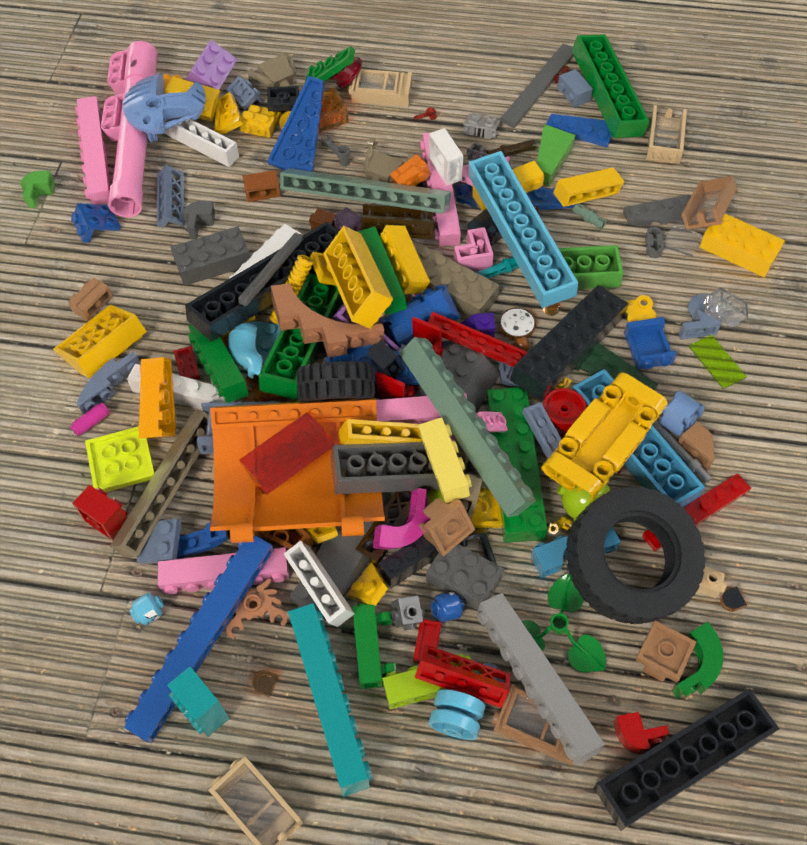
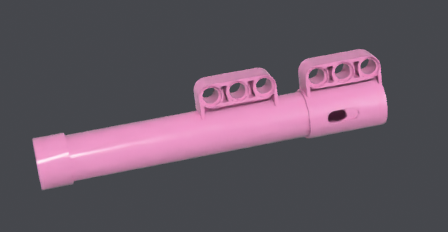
M135 41L129 45L128 50L116 52L111 56L107 82L116 95L105 100L101 129L111 142L118 141L108 207L114 214L121 217H134L142 209V184L148 136L145 132L134 128L126 120L123 112V100L129 89L138 81L156 74L158 53L152 44L145 41Z

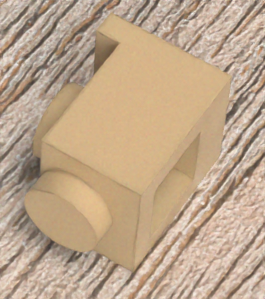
M705 567L703 570L704 576L697 592L716 599L720 592L724 593L728 581L724 580L725 573Z

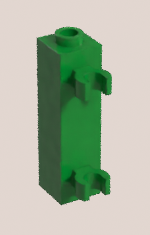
M361 602L353 606L360 690L382 687L381 677L386 676L390 672L397 671L396 663L380 665L376 625H392L391 612L375 614L374 605Z

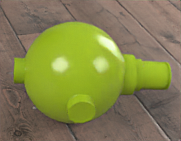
M559 484L557 494L561 495L565 511L575 521L578 515L592 503L590 502L591 495L583 489L577 493L578 486L573 491H569ZM605 484L593 501L611 491L608 484Z

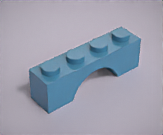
M613 527L610 528L606 535L604 554L617 550L620 544V540ZM558 536L552 542L547 544L542 542L533 548L531 558L541 579L561 571L563 556L566 554L568 536Z

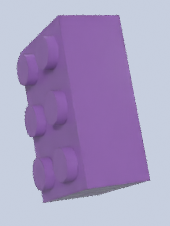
M210 40L185 80L198 82L201 85L219 90L238 59Z

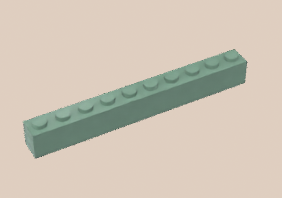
M291 168L280 172V189L442 214L450 208L451 191Z
M414 337L399 352L400 356L444 422L449 424L452 434L507 517L520 515L536 501L532 490L524 484L520 478L519 471L513 468L509 462L508 455L501 450L495 436L490 434L486 428L485 421L477 415L474 405L464 396L463 389L456 384L453 374L445 368L442 358L435 353L431 342L426 338Z

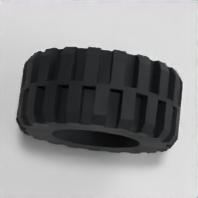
M354 361L315 363L301 366L296 372L297 395L300 402L370 399L375 396L374 368L369 363Z

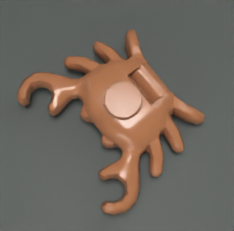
M271 579L266 580L257 586L256 589L247 592L235 611L236 616L226 628L229 638L236 639V636L232 634L233 628L238 627L241 631L244 630L242 619L250 621L253 618L264 617L268 612L270 613L271 623L275 622L276 617L281 616L283 618L281 625L285 626L287 624L288 617L286 612L272 606V603L281 605V600L269 597L277 594V590H265L271 584Z

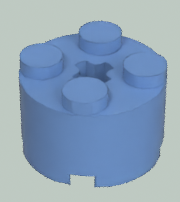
M679 390L675 394L673 401L668 403L667 407L663 410L662 413L664 415L659 423L681 437L684 432L695 424L697 416L701 418L705 406Z

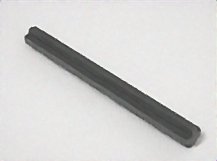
M296 232L290 237L239 296V304L247 306L301 243V234Z

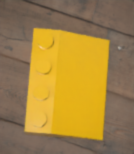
M110 304L53 348V350L81 375L90 379L109 360L126 352L128 347L134 342L139 341L147 331L135 314Z

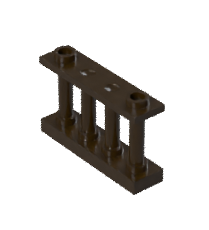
M363 204L361 230L376 227L380 236L386 225H398L406 227L410 238L433 239V212L389 205Z

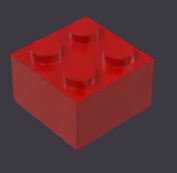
M88 485L72 502L83 521L112 541L127 519L128 513L121 508L123 506L122 503L116 498L112 500L108 498L107 493L99 487L95 489Z

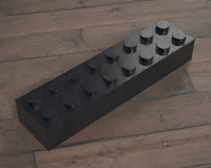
M597 285L514 365L510 381L535 398L543 401L623 319L629 303Z
M749 688L602 779L594 786V790L619 830L622 831L759 744L780 728Z

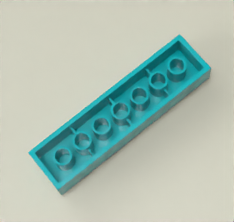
M314 603L290 610L288 614L342 795L345 797L370 788L369 780H372V773L368 761L363 762L362 760L365 757L361 738H355V735L358 734L354 716L348 715V713H351L347 693H341L345 691L340 671L335 672L338 670L334 652L331 650L327 630H324L325 625L320 610L315 609Z

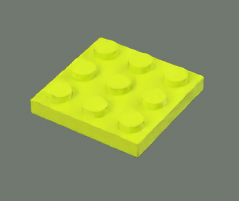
M139 426L85 441L93 487L95 489L99 487L105 492L151 480L155 474L148 439L138 438Z

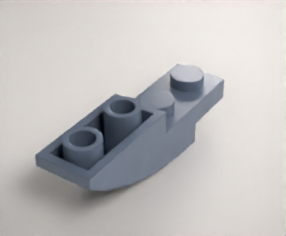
M133 351L119 362L112 358L92 376L77 401L82 414H85L97 404L110 399L115 394L113 387L129 376L135 364L141 365L138 356Z

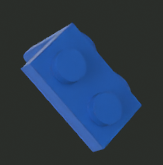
M77 203L75 211L71 215V221L74 223L77 234L83 243H90L94 230H120V224L115 214L105 204Z

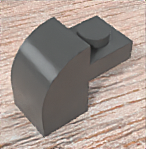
M196 201L184 209L185 230L188 231L190 239H197L199 226L214 225L216 212L213 201Z

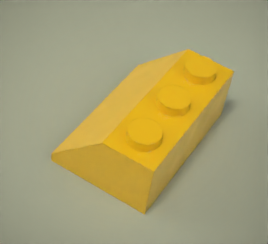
M172 77L166 87L165 94L187 92L194 82ZM202 85L206 96V104H204L205 108L199 119L213 122L221 91Z

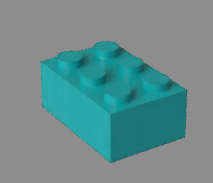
M191 667L187 668L167 685L172 691L168 695L199 735L204 732L209 737L229 720L219 701Z

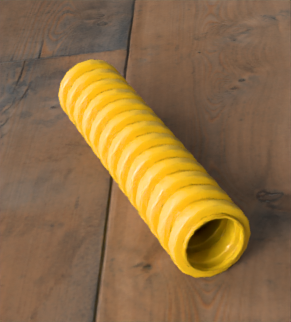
M298 255V260L295 261V265L292 267L293 270L290 272L291 275L288 276L286 284L290 283L296 296L299 295L301 286L304 284L306 276L309 274L308 271L313 265L312 259L305 255ZM273 310L270 319L273 323L278 324L275 310Z

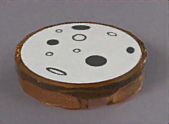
M523 308L508 309L502 313L499 319V329L502 335L509 337L513 341L522 337H531L536 328V320L533 314Z

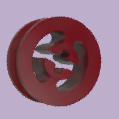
M354 56L353 63L350 66L344 67L338 74L335 73L330 77V80H335L340 88L346 87L358 75L362 67V60Z

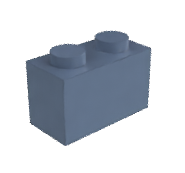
M576 69L559 75L557 88L574 108L591 101L593 88Z

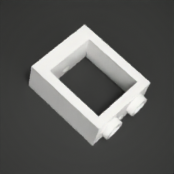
M443 128L429 133V160L446 186L462 181L463 154L447 130Z

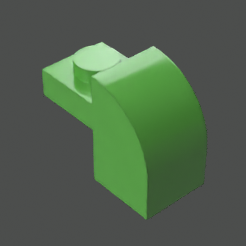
M34 171L22 178L20 185L23 189V200L26 201L28 207L36 208L39 195L53 194L55 181L50 171Z

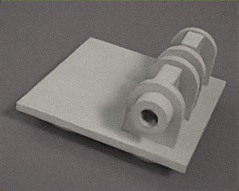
M478 113L469 114L463 123L465 125L463 133L477 137L479 128H481L480 137L482 138L484 133V138L492 140V138L496 137L495 131L501 120L494 116L483 117Z

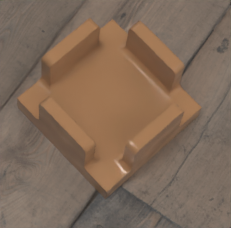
M440 498L434 500L423 510V513L431 520L425 525L423 523L418 525L424 537L436 547L443 557L475 530L462 502L457 498L448 504Z
M655 620L637 654L636 661L645 665L643 672L662 682L665 678L678 682L696 641Z

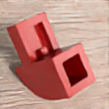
M639 711L616 716L613 721L620 743L627 750L636 754L646 753L651 749L649 743L651 746H657L670 735L667 725L644 730Z

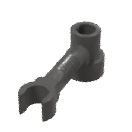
M327 135L328 140L321 138L322 146L330 148L337 155L341 166H348L350 164V148L348 146L337 147L330 135Z

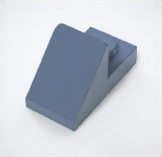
M696 309L692 321L682 324L679 337L681 340L717 335L721 322Z

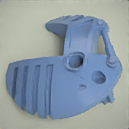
M159 73L141 79L129 89L123 100V112L129 124L145 132L149 142L153 143V141L158 140L157 134L165 133L166 129L188 119H198L205 108L206 96L202 85L198 82H194L187 92L164 94L163 74ZM179 118L165 123L167 119Z

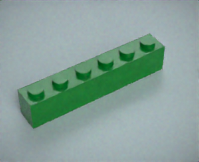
M376 227L358 231L362 235L393 298L384 314L389 315L407 309L404 293Z
M191 324L188 325L190 333H187L189 342L193 345L195 353L198 354L201 364L204 365L206 374L209 375L212 385L215 386L219 398L223 397L227 404L249 396L245 380L221 338L218 337L210 342Z

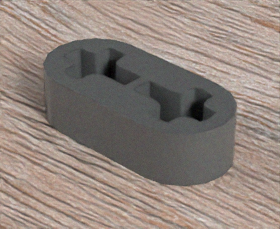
M658 227L648 228L645 235L646 253L651 258L660 257L664 249L663 233Z

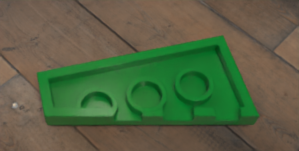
M350 46L337 52L335 57L332 55L327 57L325 62H317L315 67L313 65L309 66L306 80L308 76L323 80V82L328 81L335 73L338 74L344 67L350 66L353 63L355 49Z

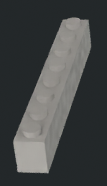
M503 593L481 602L477 613L479 622L485 625L489 631L490 639L499 646L503 659L512 666L514 676L521 680L525 686L527 696L533 699L538 706L540 716L546 719L551 726L553 736L563 744L567 757L573 760L577 766L599 754L605 743Z

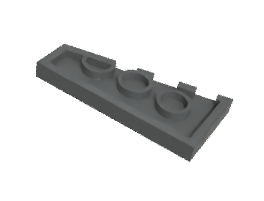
M688 194L624 207L623 214L628 225H651L652 222H658L660 225H667L668 222H677L678 225H685L681 214L689 202L690 196Z

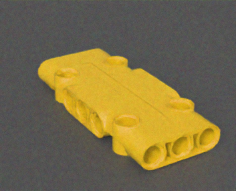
M619 373L613 382L604 388L602 395L598 399L595 398L570 427L557 449L542 465V471L569 491H573L577 486V493L582 489L587 491L591 495L590 502H592L605 484H608L612 475L618 473L643 441L652 424L667 407L668 402L666 398L630 375Z

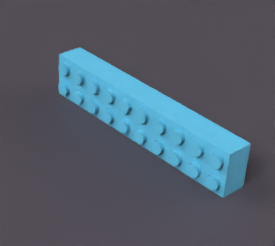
M502 151L470 161L469 178L541 307L545 308L575 297L577 295L578 281Z

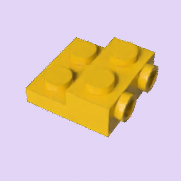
M250 105L248 111H244L241 116L243 125L239 126L240 132L271 138L282 116L281 111L273 112L268 111V108Z

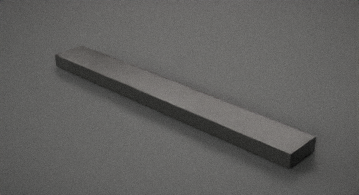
M564 43L504 113L501 117V123L512 128L518 125L573 58V47Z

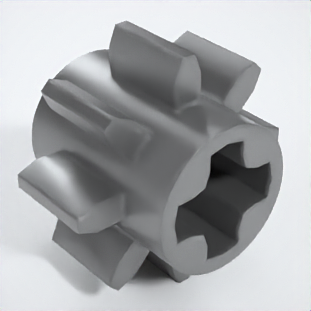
M480 143L472 144L471 148L467 147V160L473 161L486 156V147L483 148V145Z

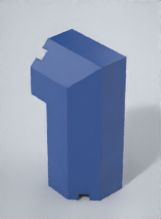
M445 284L435 286L436 290L429 288L422 294L415 295L412 298L413 300L406 303L407 309L381 316L378 322H381L383 325L384 334L400 348L402 344L407 345L413 339V317L428 322L432 312H435L454 321L459 319V313Z

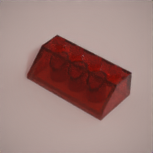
M306 412L240 458L239 461L261 493L269 494L330 450L335 444L325 429Z

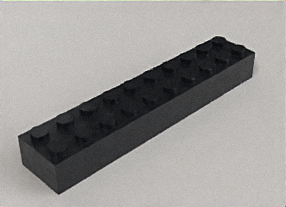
M325 222L304 234L301 243L247 306L239 304V296L279 250L185 305L187 321L210 342L214 341L272 305L271 286L286 284L288 276L291 275L290 272L293 270L292 267L295 265V261L298 260V255H305L310 258L312 252L323 254L339 231L328 222ZM312 265L311 269L308 272L311 274H316L314 266Z

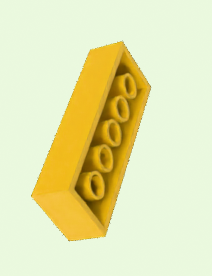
M343 226L323 255L351 321L371 329L386 308L390 306L393 298L362 235Z

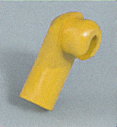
M561 517L548 526V531L551 534H556L562 528L569 530L572 521L567 519V517Z

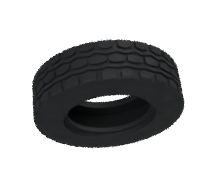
M628 486L611 490L589 504L578 515L570 529L571 533L568 534L566 543V560L568 561L569 575L572 577L571 581L575 589H578L579 595L585 602L589 603L590 607L611 620L615 619L617 622L626 624L628 622L630 624H643L665 618L685 607L700 587L699 584L704 576L703 570L705 569L706 558L704 557L705 549L701 534L690 514L666 494L639 486L634 488ZM621 522L639 524L651 531L659 540L664 552L665 566L662 577L653 588L637 589L621 582L611 572L605 559L604 543L608 531L614 524Z

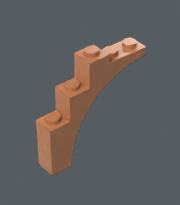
M290 283L271 286L272 302L280 331L299 328L304 344L323 341L328 357L347 355V349L373 345L380 340H384L382 324H374L369 329L362 325L338 322L323 317L309 309L299 300Z

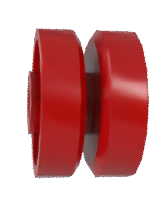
M558 388L551 391L543 402V407L561 439L565 437L570 427L587 408L586 401L582 395L568 388Z

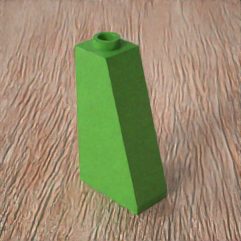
M546 124L543 127L537 165L544 174L543 184L550 187L573 149L575 135Z

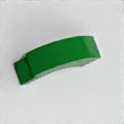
M709 622L691 631L687 636L696 641L693 650L698 659V669L695 674L674 687L672 692L676 698L682 695L687 698L696 691L700 695L703 694L716 681L721 672L723 648L717 633Z

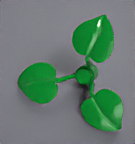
M568 573L560 577L548 592L550 607L561 609L560 613L552 616L550 626L540 633V627L537 623L530 620H523L522 623L541 651L545 649L543 636L550 631L558 635L565 633L574 645L568 651V660L575 670L584 673L604 671L606 668V656L599 641L590 635H582L576 642L570 630H568L569 620L564 615V611L575 612L581 608L584 599L579 595L578 589H575L571 581V575Z

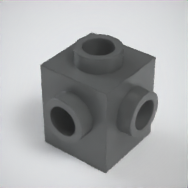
M418 596L399 598L391 602V619L395 623L396 628L403 627L404 631L417 628L416 624L423 622L424 610L420 605Z

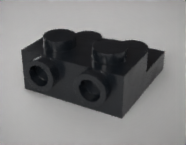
M299 86L267 87L268 111H292L299 96Z

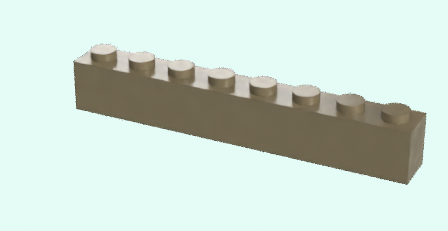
M205 411L195 412L190 415L109 546L124 557H138L199 455L197 438L206 436L208 414Z

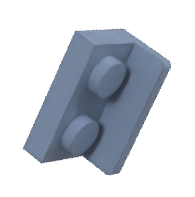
M238 76L226 88L245 111L256 99L260 103L263 102L259 97L261 93L255 87L251 88L253 85L247 78L243 80Z

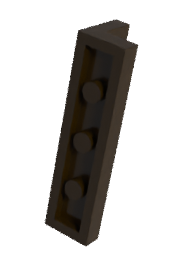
M396 491L384 507L386 520L374 521L355 548L356 551L369 559V564L373 563L376 568L388 550L375 549L371 554L362 547L366 542L374 541V536H370L373 532L375 535V527L378 525L387 524V526H390V523H393V527H400L406 522L410 512L411 499L400 503L399 495L402 491ZM398 507L399 516L389 519L388 510Z

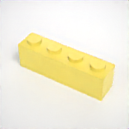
M442 417L419 424L420 436L445 503H450L456 498L459 500L470 496L469 487H472L471 480L468 474L464 475L463 473L465 469L462 457L458 458L456 455L458 447L455 440L451 441L450 439L452 433L449 424L445 425Z

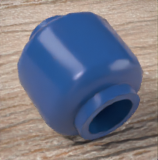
M455 592L438 594L435 596L434 601L431 602L432 614L441 622L459 619L462 611L465 609L463 599L459 598Z

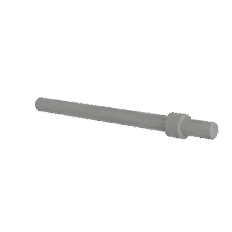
M657 420L652 424L665 441L688 464V468L693 473L696 472L705 483L712 479L702 468V464L697 459H694Z

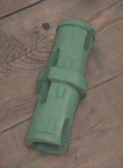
M580 203L573 208V213L585 219V222L593 224L600 230L605 227L607 220L598 216L594 210H589Z

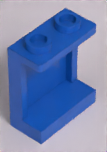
M663 317L627 322L624 335L637 370H647L657 366L666 367L674 363L677 354L676 351H671L663 331L665 325Z

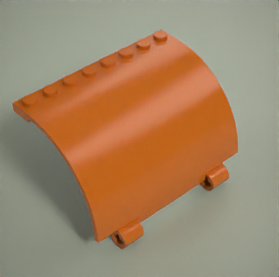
M376 398L216 406L210 408L214 448V502L210 531L230 530L231 543L254 542V531L342 526V537L364 535V522L385 521L382 492L335 494L330 460L333 445H340L339 429L346 419L377 421Z

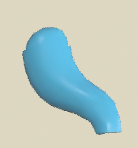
M242 323L229 333L228 352L237 368L247 370L248 376L253 378L254 374H260L262 368V357L255 347L257 327L252 323Z

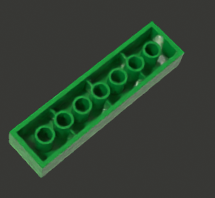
M606 34L577 35L572 53L585 80L593 88L592 95L613 139L643 137L650 121Z
M309 273L298 295L299 300L309 309L329 319L336 314L342 303V297L337 286L319 283L317 275ZM299 328L280 331L260 371V391L297 400L296 372L301 366L314 364L323 341L304 344Z
M522 388L487 389V412H501L506 419L507 427L505 432H490V434L495 436L498 441L497 444L508 455L509 462L513 468L519 471L520 478L532 490L533 497L536 500L518 516L507 517L500 506L503 543L545 540L547 524L534 437L529 424L522 414L523 409L529 407L527 392Z

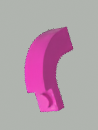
M418 488L412 491L409 516L402 526L379 525L375 527L373 548L383 550L397 549L413 543L422 536L423 533L418 525L420 523L425 525L431 520L423 513L428 504L427 489Z

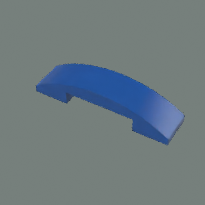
M210 522L206 524L205 529L179 537L177 559L191 557L217 547L228 539V530L210 531Z

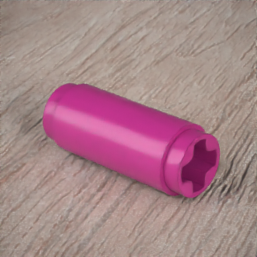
M101 402L72 422L69 427L76 436L83 435L105 419L110 412Z

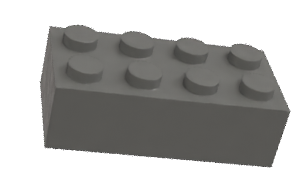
M239 226L170 247L184 286L238 270L243 263L250 259V253Z

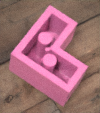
M485 227L467 230V245L454 246L453 261L472 271L492 266L494 254Z

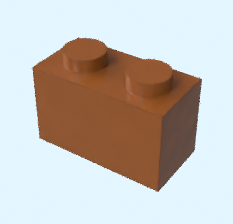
M276 170L242 175L247 202L281 197Z

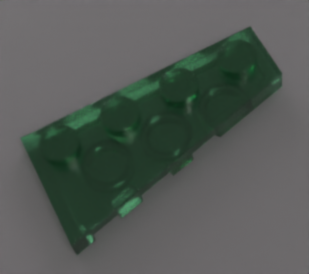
M600 343L574 368L577 371L587 372L589 376L605 369L613 380L619 373H626L653 390L658 386L655 381Z

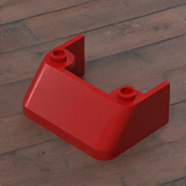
M413 317V338L428 339L435 353L441 357L443 353L441 328ZM378 371L375 374L379 400L415 397V391L419 385L405 386V383Z

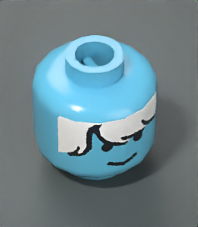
M146 593L132 602L130 614L137 624L148 625L162 616L164 603L158 595L155 597L151 593Z

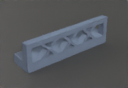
M165 165L157 174V226L164 228L168 222H172L182 227L184 224V173ZM172 174L178 177L177 181L174 179ZM172 186L177 189L178 193L172 189ZM172 199H175V201L178 203V206H176L173 203ZM173 211L176 213L178 218L172 216Z
M540 402L524 408L522 414L548 459L557 449L562 439Z

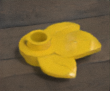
M641 295L636 300L626 301L629 303L625 312L628 313V322L656 318V313L652 309L653 301L649 296ZM644 301L647 303V305L643 306L641 305V302Z

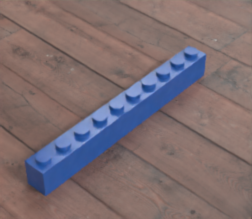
M255 535L254 542L239 543V550L235 556L232 555L228 559L226 570L223 574L220 573L214 582L215 587L211 593L208 592L204 596L202 607L191 616L189 621L191 624L186 631L183 630L177 639L178 644L174 650L171 649L164 659L165 664L161 670L158 669L154 673L149 689H145L138 699V706L127 715L125 729L152 744L176 706L168 695L172 691L167 685L189 667L197 673L273 553L274 549L271 544Z

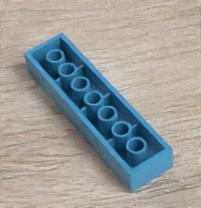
M603 369L574 385L572 390L582 395L586 401V407H588L595 398L598 399L602 395L604 388L613 382V378ZM653 425L643 441L624 464L642 487L666 494L682 507L698 499L705 489V486Z

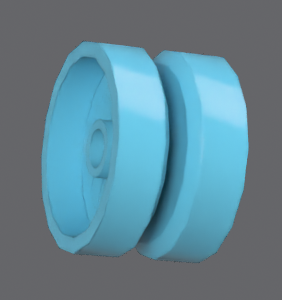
M438 690L434 701L437 709L431 712L428 725L448 736L465 740H476L480 730V725L476 720L482 719L485 704L479 699L462 692Z

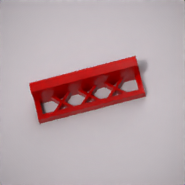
M425 644L414 678L448 690L471 695L482 702L502 708L509 693L511 674ZM427 654L436 656L437 659L427 657ZM450 662L458 664L459 667L453 666ZM472 670L479 671L481 674H476ZM493 677L504 680V683L495 680Z

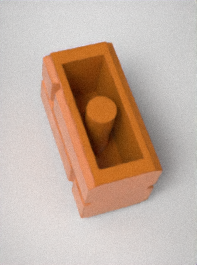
M416 154L393 171L390 177L395 184L417 186L422 181H426L431 172L427 163Z

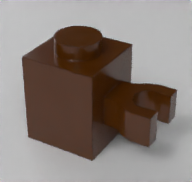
M317 208L309 219L311 230L325 222H328L334 228L338 226L337 215Z

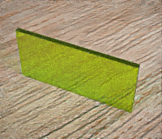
M713 335L689 345V348L722 389L747 378Z

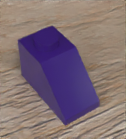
M493 313L474 314L461 322L465 326L495 337L496 327Z

